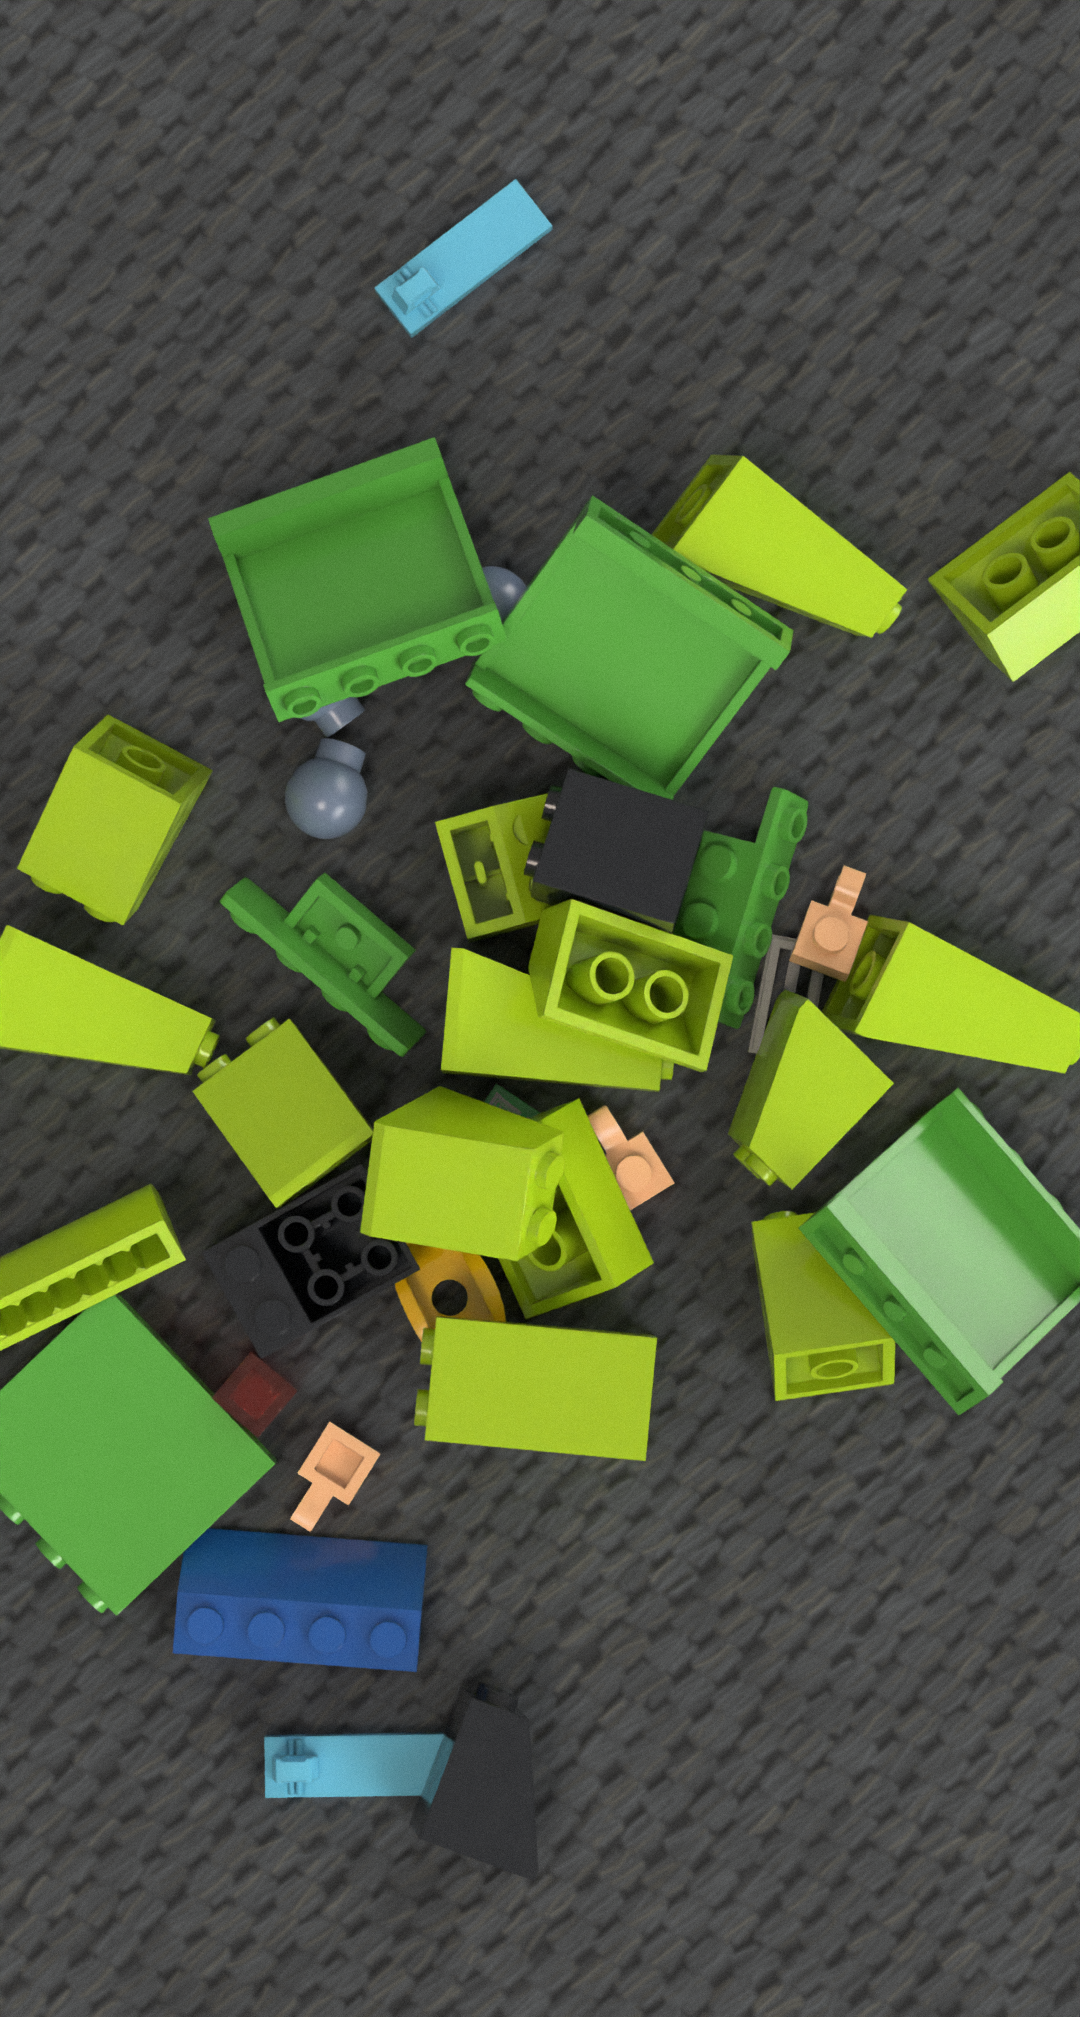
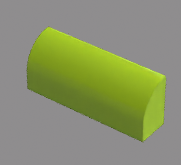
M151 1183L0 1257V1351L186 1260L164 1202Z

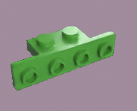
M773 787L755 843L704 830L673 935L733 955L718 1023L735 1029L740 1028L744 1015L752 1006L754 1000L753 984L761 958L765 956L771 945V926L779 900L784 897L789 886V867L796 844L804 836L807 827L806 812L808 801L786 789Z
M323 873L315 880L290 913L246 877L231 887L220 899V903L230 911L231 918L240 928L249 933L257 934L276 950L278 959L286 967L295 972L303 973L317 985L329 1004L338 1010L348 1012L364 1025L371 1039L380 1047L394 1051L399 1056L404 1057L426 1034L424 1027L383 993L416 949L328 874Z

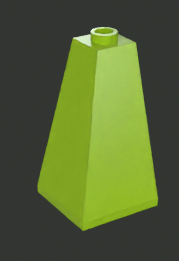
M711 455L651 534L730 588L857 636L872 638L876 632L878 634L885 632L899 616L902 606L898 602L908 590L744 456Z
M869 915L867 919L868 923L846 982L837 980L822 1010V1013L839 1030L872 1039L1064 1074L1069 1065H1073L1080 1058L1079 1012L910 922Z
M6 925L0 938V1049L191 1075L195 1065L203 1068L207 1067L220 1039V1035L211 1032L216 1022L214 1019Z
M451 948L441 1063L443 1074L654 1092L660 1091L661 1079L672 1080L673 1062L538 1017L530 975L464 948Z

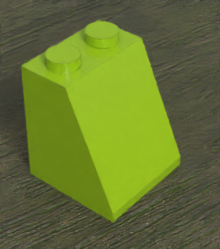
M108 714L73 746L17 869L31 876L32 882L42 890L54 894L63 893L84 904V909L93 917L105 922H117L124 925L139 909L213 770Z
M785 989L775 1001L728 1135L740 1146L733 1155L756 1178L764 1181L769 1187L778 1180L790 1189H793L894 1083L808 998Z
M272 1018L246 1037V1041L251 1048L235 1060L231 1061L227 1054H224L200 1071L197 1076L203 1084L192 1092L274 1206L282 1208L372 1141L373 1128L294 1022L288 1019L280 1025L275 1018Z
M439 1086L374 1121L360 1233L376 1238L518 1261L542 1245H545L554 1232L557 1220L556 1213L553 1211L555 1191L565 1166L564 1157L561 1155L564 1132Z
M779 1211L767 1215L763 1220L752 1222V1245L775 1401L894 1384V1339L798 1229L814 1213L797 1215L791 1211Z

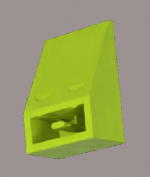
M548 793L487 807L435 822L468 943L539 924L542 910L552 907L531 897L533 878L523 875L533 841L537 840L545 843L551 825L550 821L541 819Z

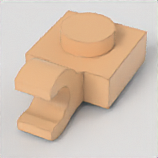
M844 865L840 876H838L828 906L811 900L790 956V962L846 982L868 923L866 920L851 915L866 873Z
M605 1105L587 1115L598 1141L606 1152L605 1156L630 1210L674 1184L644 1132H640L627 1140Z
M329 1422L298 1471V1474L312 1482V1485L290 1520L311 1532L333 1496L349 1505L379 1458L380 1453Z

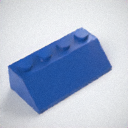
M208 1528L183 1552L177 1592L173 1653L417 1672L428 1545Z

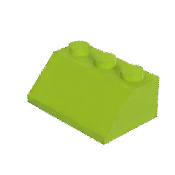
M1068 472L928 578L929 583L984 655L1012 682L1035 667L1040 661L1080 632V480L1071 472Z
M573 899L542 910L528 966L538 1017L699 1072L707 1071L733 955Z
M579 1098L528 1118L564 1132L561 1155L564 1157L565 1166L563 1175L556 1186L553 1211L556 1213L557 1220L549 1241L518 1261L498 1258L526 1319L616 1288L654 1264Z

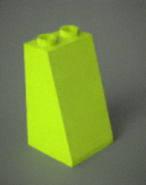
M437 1316L435 1329L423 1328L420 1364L432 1365L429 1390H417L414 1425L426 1427L425 1440L646 1461L657 1337L648 1334Z

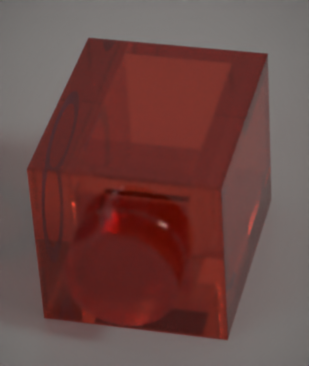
M254 1350L249 1353L212 1399L256 1437H260L300 1389L264 1358L261 1359Z

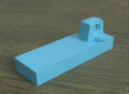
M515 179L413 257L399 270L374 288L375 292L412 338L552 230V224Z
M444 1733L265 1735V1798L421 1796Z

